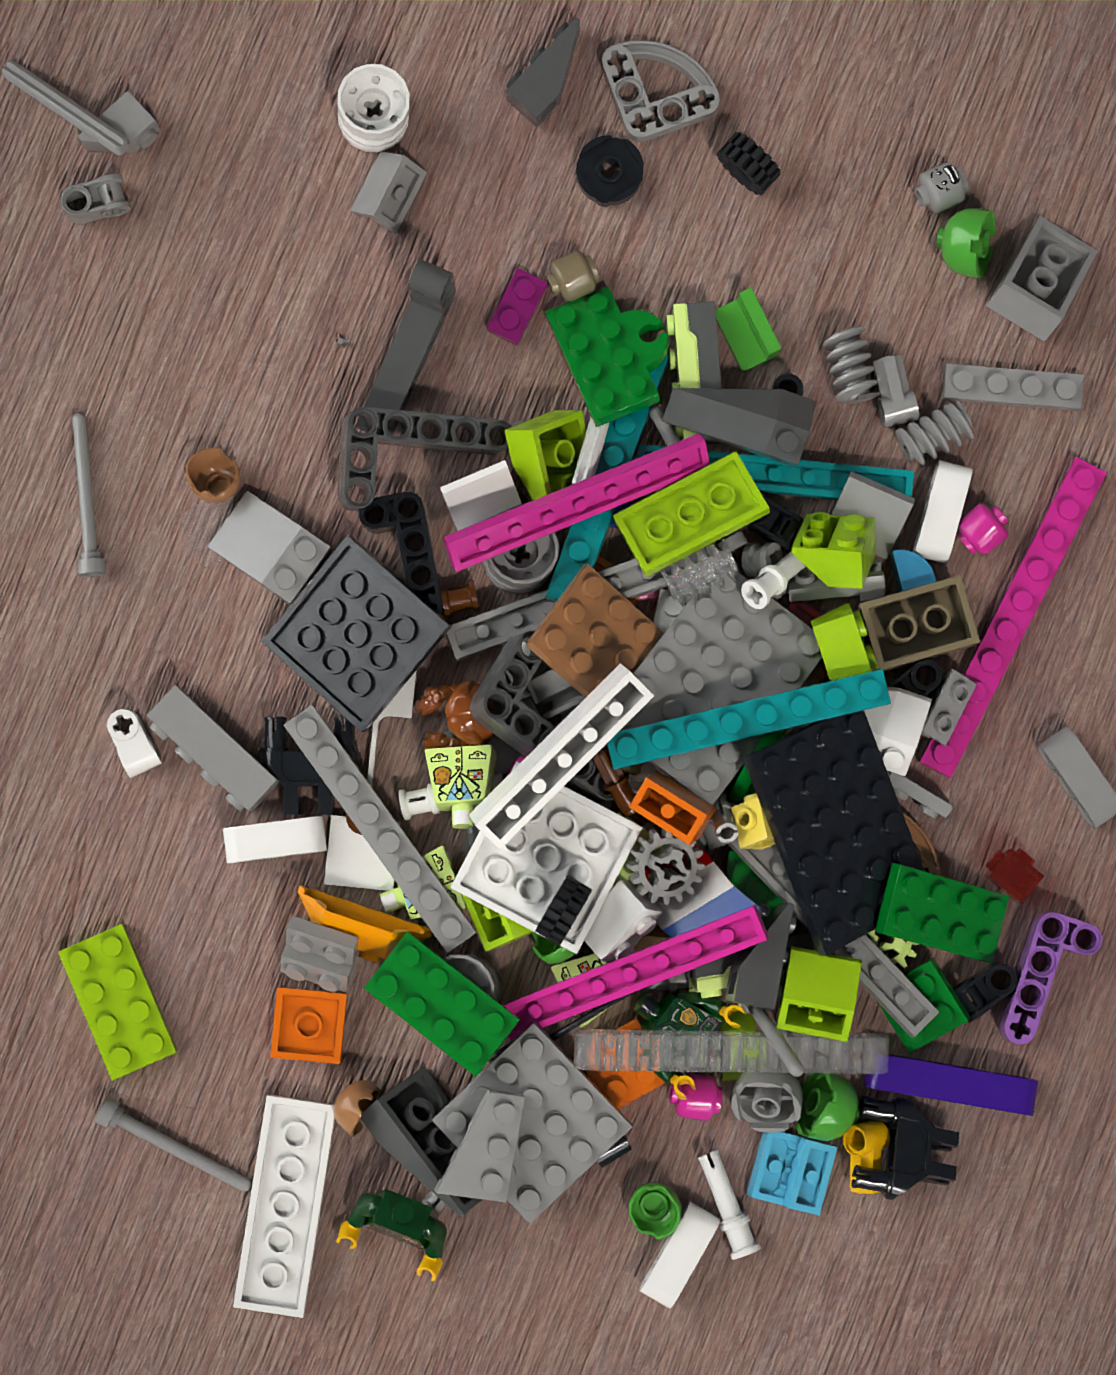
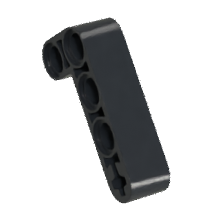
M402 492L374 498L370 505L359 510L358 517L361 524L368 532L373 534L397 531L406 584L417 594H427L435 590V594H428L429 602L432 608H437V612L444 617L440 584L426 510L421 498L413 492ZM406 502H414L418 505L417 514L411 518L403 517L400 514V508ZM373 508H379L384 511V518L378 524H370L366 521L367 513ZM413 535H419L425 539L423 548L417 552H412L406 548L407 540ZM418 569H427L431 572V579L425 585H417L412 581L414 572Z

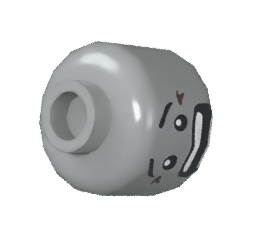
M943 163L922 172L919 177V187L915 188L916 198L920 206H927L933 213L937 214L961 205L965 199V193L969 191L968 181L963 170L960 167L955 168L950 163Z

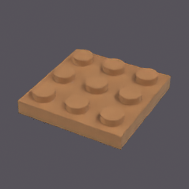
M587 564L580 568L528 640L526 646L586 698L620 663L634 674L664 632Z

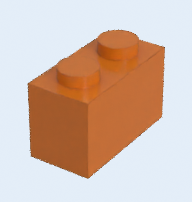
M658 771L645 778L629 806L632 810L688 845H691L701 837L717 809Z

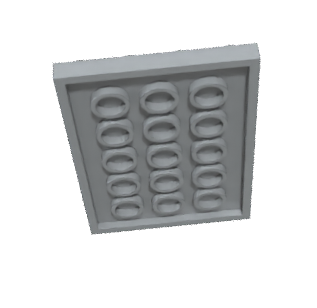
M720 560L719 567L713 569L633 674L654 697L620 731L799 689L822 658L813 629L772 598H770L769 604L762 609L751 607L744 600L741 591L742 585L748 579L723 560ZM764 734L648 763L666 777L713 805L744 764L743 757L752 753Z

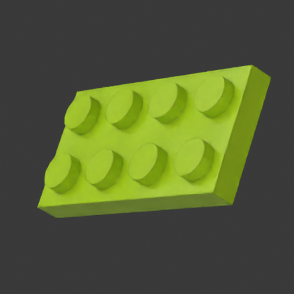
M735 451L612 516L645 577H648L769 514L770 508L738 453Z
M125 924L115 926L58 951L112 1081L179 1052Z

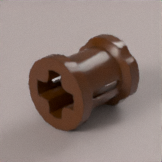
M474 580L468 581V585L448 589L445 586H440L445 617L451 616L452 612L473 609L474 611H480Z

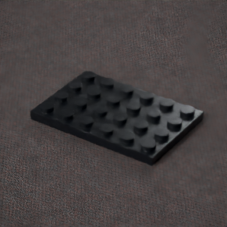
M865 711L814 722L743 757L819 956H827L876 929L892 863L924 871Z

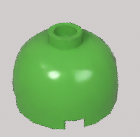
M966 208L953 215L948 220L945 228L939 229L936 245L937 248L942 249L943 260L949 269L957 274L971 278L985 276L994 249L989 247L990 236L996 235L994 211L981 208Z
M821 1068L822 1072L814 1070L802 1084L803 1103L801 1116L797 1123L796 1120L794 1121V1125L800 1135L811 1139L830 1141L838 1139L848 1132L853 1124L857 1123L860 1109L858 1107L856 1090L846 1077L827 1068Z

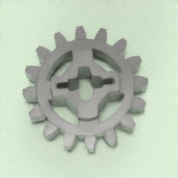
M663 828L661 835L655 830L650 829V839L646 841L644 838L639 837L637 840L641 845L640 849H631L630 851L635 857V861L626 863V866L630 870L635 871V873L628 877L629 881L633 884H638L635 890L641 896L647 893V899L652 903H655L658 897L664 905H669L670 897H674L680 903L683 901L682 892L686 891L691 895L695 893L690 886L692 882H702V879L696 873L697 870L705 869V864L697 860V858L703 855V851L698 847L693 848L697 841L688 845ZM682 850H684L686 854L687 866H684L682 861V857L684 855ZM655 862H658L660 864L671 863L677 869H673L670 867L669 869H661V867H659ZM645 865L648 866L650 870V874L648 876V879H650L649 882L645 876Z

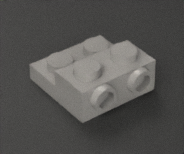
M291 915L286 928V945L281 954L280 972L297 981L307 980L319 984L321 988L327 991L347 993L356 970L359 937Z

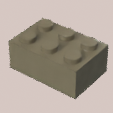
M961 575L863 602L855 608V610H859L867 632V636H864L865 644H870L877 662L878 669L873 671L883 669V672L921 660L973 647L980 643Z

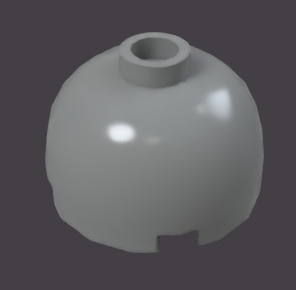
M759 1063L746 1069L736 1081L732 1094L731 1108L735 1117L740 1122L743 1117L746 1121L751 1122L750 1128L756 1131L767 1133L783 1132L790 1128V1123L795 1120L797 1123L800 1119L803 1090L797 1077L793 1076L787 1068L774 1063Z

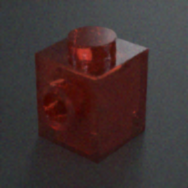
M1018 848L1016 852L1012 849H1006L1003 853L998 850L987 862L986 867L989 870L984 877L1007 896H1010L1014 902L1023 903L1044 875L1032 866L1035 862L1034 859Z

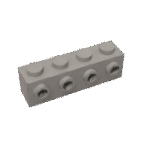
M174 685L146 715L153 722L149 726L150 729L164 741L170 737L178 745L174 751L188 764H191L194 760L204 769L200 775L214 788L220 784L229 792L225 798L240 812L244 808L253 812L280 783L273 773L180 687Z

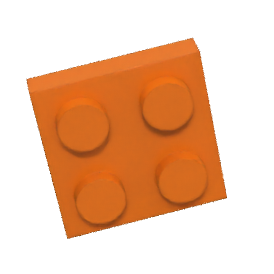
M277 987L270 1058L341 1064L348 993Z
M637 1018L575 1051L590 1080L618 1109L665 1083L650 1070L642 1050L644 1039L639 1035L641 1025Z

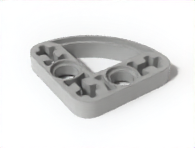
M629 41L612 45L603 53V73L625 132L633 141L645 142L707 120L718 111L720 97L715 84L707 72L684 52L658 42ZM617 55L619 60L625 59L622 65L625 77L619 79L617 67L615 65L609 66L612 62V56ZM634 60H652L669 65L684 74L695 87L650 103ZM627 85L635 87L639 94L636 100L632 102L622 100L619 96V91L622 87ZM700 95H704L706 99L712 98L709 109H704L703 105L692 107V116H688V109L684 100H689V106L698 103ZM674 105L680 108L682 117L675 122L667 121L662 113L667 106ZM657 111V120L661 127L657 128L656 121H653L646 125L645 132H640L639 128H632L635 125L636 118H640L642 122H647L653 119L652 112Z

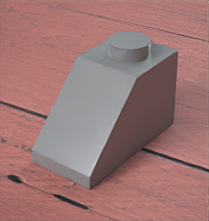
M129 91L125 92L98 117L127 138L130 142V147L125 152L136 153L140 148L145 149L157 139V133L160 131L156 120ZM83 131L77 136L87 151L112 152Z

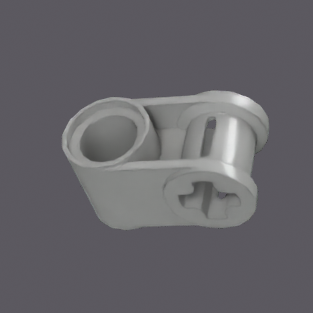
M109 174L89 182L72 185L66 188L61 196V205L66 215L76 224H86L103 218L117 217L131 210L130 203L125 201L121 186L123 177L120 174ZM110 191H112L114 200H111ZM77 199L87 201L86 206L80 211L70 209L73 201Z

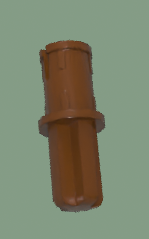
M602 748L592 760L605 782L603 788L605 791H610L623 817L631 815L636 811L629 808L635 797V793L628 782L630 777L628 773H623L621 768L612 769L608 748Z

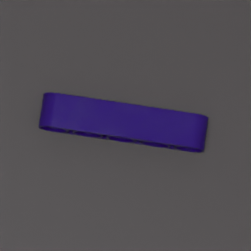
M869 1051L863 1086L1033 1116L1039 1080Z

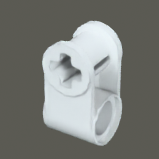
M120 709L110 715L107 722L108 732L117 748L121 763L130 778L162 764L160 754L138 714L133 711ZM121 717L133 721V724L129 726L130 733L128 734L117 730V727L121 725Z

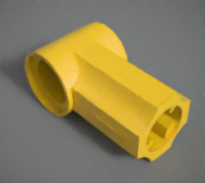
M870 1120L853 1124L848 1132L843 1135L844 1147L850 1154L851 1192L858 1194L879 1193L878 1191L852 1188L851 1182L853 1179L856 1180V1177H852L855 1165L881 1170V1151L887 1148L890 1141L889 1130L881 1121Z

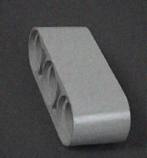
M1065 726L1037 745L1043 760L1083 818L1093 829L1098 828L1116 815L1115 791L1069 727Z

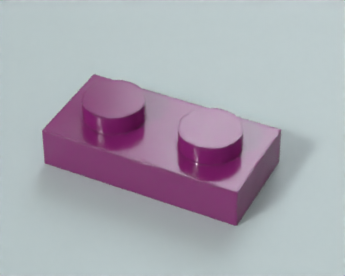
M517 268L487 326V331L518 346L548 288V283Z

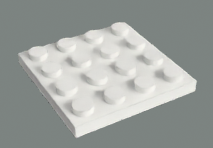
M516 761L512 771L520 764ZM563 786L501 849L480 831L450 888L535 932L566 876H571L592 889L582 910L560 945L577 954L643 827Z

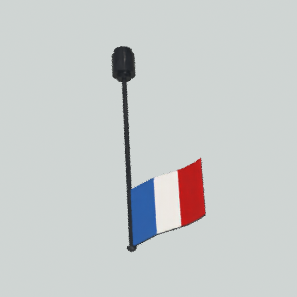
M682 850V852L684 853L682 861L684 866H687L686 854L684 850ZM704 851L703 855L697 858V860L705 864V869L697 870L696 873L702 879V882H692L690 885L695 893L691 895L686 891L682 892L683 901L680 903L674 897H670L669 905H664L659 897L655 902L663 911L662 915L656 920V923L670 937L677 936L755 905L753 901L735 888L713 859ZM655 862L659 867H661V869H669V867L677 869L671 863L660 864L658 862ZM645 866V876L649 882L650 870L648 866ZM760 904L757 906L760 916H769L770 909L767 905ZM633 993L597 1006L549 1036L555 1041ZM512 1042L498 1049L496 1055L490 1061H494Z

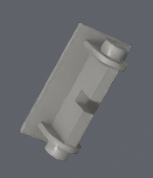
M954 669L948 671L946 676L942 675L941 683L933 696V699L936 701L934 705H930L921 735L929 739L931 737L946 746L977 684Z

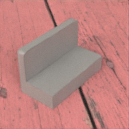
M380 152L351 211L356 215L370 217L388 231L397 233L427 172L405 155Z

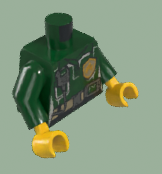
M681 991L676 996L667 993L660 1002H657L650 995L644 994L634 1007V1011L646 1019V1022L639 1030V1035L644 1039L642 1050L650 1070L668 1086L674 1085L675 1094L680 1100H687L686 1096L679 1091L681 1085L689 1084L696 1091L693 1079L687 1076V1074L724 1024L719 1018L724 1017L730 1026L740 1028L739 1024L731 1021L732 1013L740 1011L747 1015L746 1011L739 1005L727 1007L726 1002L716 997L701 998L700 992Z
M387 1189L376 1192V1194L365 1193L360 1196L348 1217V1221L341 1223L336 1242L339 1244L343 1238L350 1239L352 1241L350 1249H354L363 1226L424 1250L425 1255L417 1268V1275L421 1276L423 1270H428L433 1276L431 1281H435L443 1265L440 1257L444 1248L447 1228L443 1222L438 1220V1215L434 1209Z

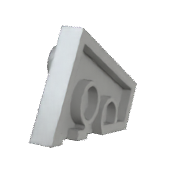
M487 1090L467 1127L468 1131L459 1148L455 1149L442 1179H439L434 1188L436 1193L506 1202L525 1100L523 1094Z

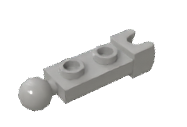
M874 559L863 589L828 587L812 571L804 568L788 581L784 592L779 595H773L771 598L778 601L782 595L788 594L789 602L858 595L861 601L885 597L884 572L881 571V559Z

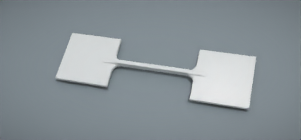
M417 670L373 723L367 781L371 786L373 784L379 723L384 717L388 716L412 719ZM331 815L324 884L385 891L394 889V878L363 835L357 834L349 828L346 816Z

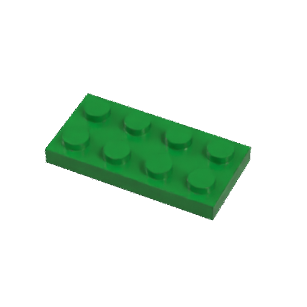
M892 863L875 932L993 964L1010 896Z
M409 931L405 933L364 987L366 991L475 1077L479 1075L521 1020Z

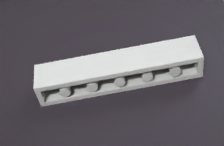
M620 663L468 815L474 825L501 849L654 695Z

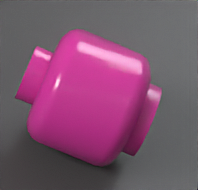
M980 503L960 518L959 531L956 535L972 554L978 552L986 555L1007 539L1008 531L1004 525L1009 520L997 506L990 509L987 505Z
M689 1072L687 1076L693 1079L696 1091L689 1084L681 1085L679 1091L686 1096L687 1100H680L675 1094L674 1085H671L669 1103H674L675 1112L680 1117L708 1121L713 1114H718L720 1111L723 1089L717 1085L714 1077Z

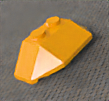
M300 885L297 892L311 921L359 937L358 950H360L358 957L375 963L379 962L380 957L386 959L407 931L411 932L421 941L433 936L432 931L428 927L304 885Z

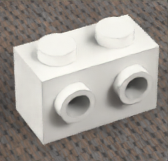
M619 880L608 893L584 940L601 961L611 962L633 953L634 946L643 936L655 928L656 920L663 913L656 903H652L647 899V893L641 896L635 890L638 884Z

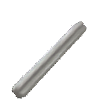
M8 61L6 66L2 68V74L8 81L116 155H124L125 151L129 149L130 142L123 134L17 62Z

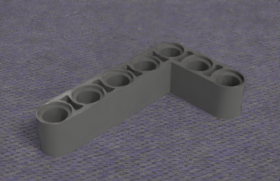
M419 259L408 283L411 302L363 407L405 409L453 302L456 287L452 272L422 259ZM359 416L356 428L366 432L368 428L367 422L363 417ZM389 419L387 423V429L392 435L398 425V421Z
M358 407L345 416L341 426L338 501L343 508L349 511H358L370 505L373 501L376 484L378 444L492 455L508 449L504 430L512 426L507 421L499 419ZM355 416L363 417L368 425L366 433H360L353 427V418ZM389 419H394L400 423L402 428L400 436H393L389 433L387 429ZM424 422L430 423L435 428L436 434L434 439H427L422 434L421 427ZM457 426H463L469 432L467 443L461 442L456 437L455 431ZM491 429H496L501 433L502 444L500 446L494 445L489 438ZM352 451H360L365 456L366 463L363 468H358L352 464L350 458ZM351 485H356L362 489L364 497L361 503L353 502L350 499L348 491Z
M527 631L516 635L506 642L470 703L471 715L478 723L525 757L556 728L519 701V698L542 662V659L531 649L529 656L522 650L523 641L527 643L535 631ZM505 670L512 674V685H509L505 680ZM488 698L495 704L494 714L490 713L487 708ZM516 718L522 722V734L516 731ZM592 759L565 784L572 791L595 803L613 800L610 791H604L603 794L599 791L598 780L599 778L603 782L604 780Z

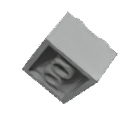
M1039 216L986 306L1045 342L1064 318L1098 251L1042 216Z
M248 491L207 546L289 605L294 602L332 552L329 545Z

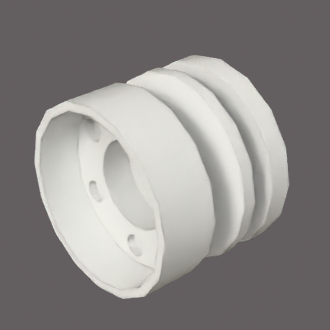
M366 64L354 68L344 77L338 89V124L344 138L352 146L365 152H382L393 148L403 139L408 128L410 93L404 79L395 70L382 64ZM376 110L379 111V116L374 114L371 118L367 117V112L373 114Z

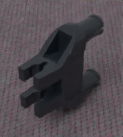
M264 717L265 748H261L259 758L284 786V814L301 815V787H318V814L335 815V796L302 751H289V748H286V728L283 725L286 724L287 717H276V730L275 718ZM333 717L334 735L356 764L361 757V752L358 751V748H355V726L346 719V730L344 731V718Z
M867 1096L861 1097L859 1108L863 1109L860 1110L859 1118L888 1123L890 1127V1141L886 1170L882 1171L855 1165L852 1177H856V1180H852V1188L878 1191L882 1193L885 1199L893 1200L920 1181L947 1186L949 1181L954 1182L956 1180L957 1166L930 1161L931 1149L950 1152L952 1147H958L959 1132L933 1127L924 1115L907 1099L897 1097L889 1102L868 1098Z

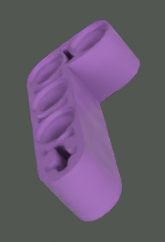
M1043 912L1034 918L1016 970V988L1008 995L999 1022V1031L1005 1040L1023 1045L1029 1043L1034 1038L1062 951L1065 950L1080 955L1096 953L1100 949L1103 939L1097 927L1054 912ZM1048 918L1054 919L1058 926L1056 934L1051 938L1045 936L1042 930V925ZM1083 929L1088 931L1091 937V942L1085 949L1079 948L1076 944V935ZM1041 951L1047 958V964L1044 969L1037 971L1032 967L1031 959L1036 952ZM1026 985H1032L1036 991V998L1030 1004L1023 1003L1020 997L1021 990ZM1018 1007L1031 1011L1030 1016L1015 1012V1008ZM1020 1020V1025L1024 1026L1025 1029L1023 1033H1016L1015 1035V1031L1010 1029V1025L1012 1022L1018 1023Z

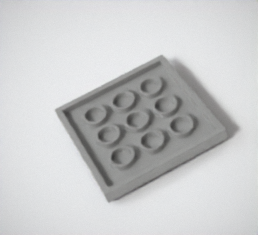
M533 1022L432 1119L436 1126L459 1148L468 1131L467 1127L488 1089L519 1093L525 1096L506 1200L529 1224L633 1127V1124L536 1022Z

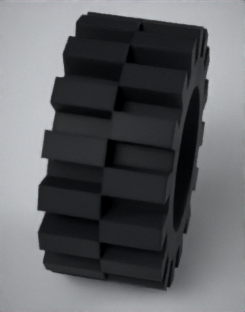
M735 132L716 154L719 162L723 164L722 166L729 170V174L733 178L735 177L742 186L744 184L747 190L753 191L756 195H763L781 175L780 169L777 168L778 165L771 160L772 157L766 154L761 146L758 147L754 140L748 139L745 134L741 135L740 132Z
M567 875L535 932L560 946L582 910L592 889Z

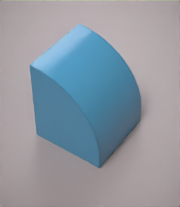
M894 550L889 554L888 557L898 593L936 582L931 566L919 554L908 550Z

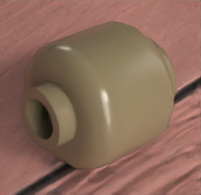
M574 251L554 260L550 265L551 275L546 277L553 295L560 294L567 302L592 293L596 288L595 282L600 280L591 256H584L579 251Z

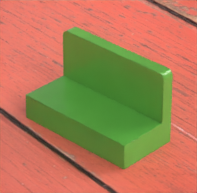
M752 288L740 292L737 300L715 310L716 322L742 372H746L779 356L782 348Z

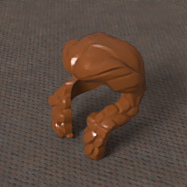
M468 680L463 683H455L453 686L446 684L442 687L432 686L424 689V694L415 702V710L420 712L421 716L433 713L434 710H437L448 699L445 706L447 725L461 739L450 738L441 732H429L426 738L422 740L425 749L488 745V742L495 734L478 723L470 712L471 700L481 684H477L474 680ZM488 698L487 708L490 713L494 714L495 704Z

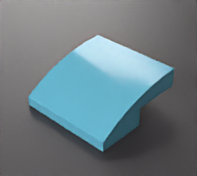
M784 1131L775 1133L763 1132L746 1195L751 1198L780 1204L790 1209L820 1216L838 1147Z

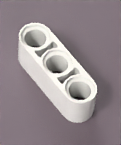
M938 460L925 502L913 552L925 559L947 564L953 548L973 469Z
M323 816L223 828L227 863L327 851Z
M689 1201L681 1213L680 1223L675 1232L666 1239L646 1274L639 1291L671 1309L715 1234L721 1219Z

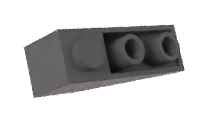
M577 17L570 24L567 22L563 23L553 35L555 40L546 49L544 47L539 48L530 59L531 65L523 73L521 71L515 73L507 83V101L536 128L561 102L580 34V20Z
M778 904L764 923L770 938L745 948L731 965L725 1001L767 1010H775L776 1004L780 1003L783 995V983H780L782 968L785 969L787 967L790 957V949L786 947L788 935L793 932L796 924V913L793 912L794 904Z

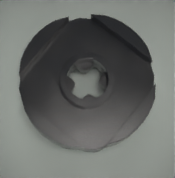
M605 135L597 137L588 142L580 152L576 164L578 186L587 198L596 202L599 206L607 207L622 204L638 192L643 182V158L636 146L624 138L621 140ZM605 163H608L610 166L617 165L619 167L615 178L604 177L601 174L604 171L603 165Z

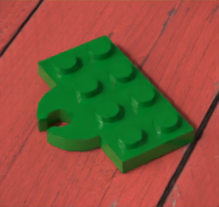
M608 286L545 311L548 323L596 427L660 402L659 393L649 373L658 368L667 356L669 348L668 333L660 334L653 342H645L641 339L645 333L659 332L664 329L663 323L658 317L647 311L640 310L621 313Z

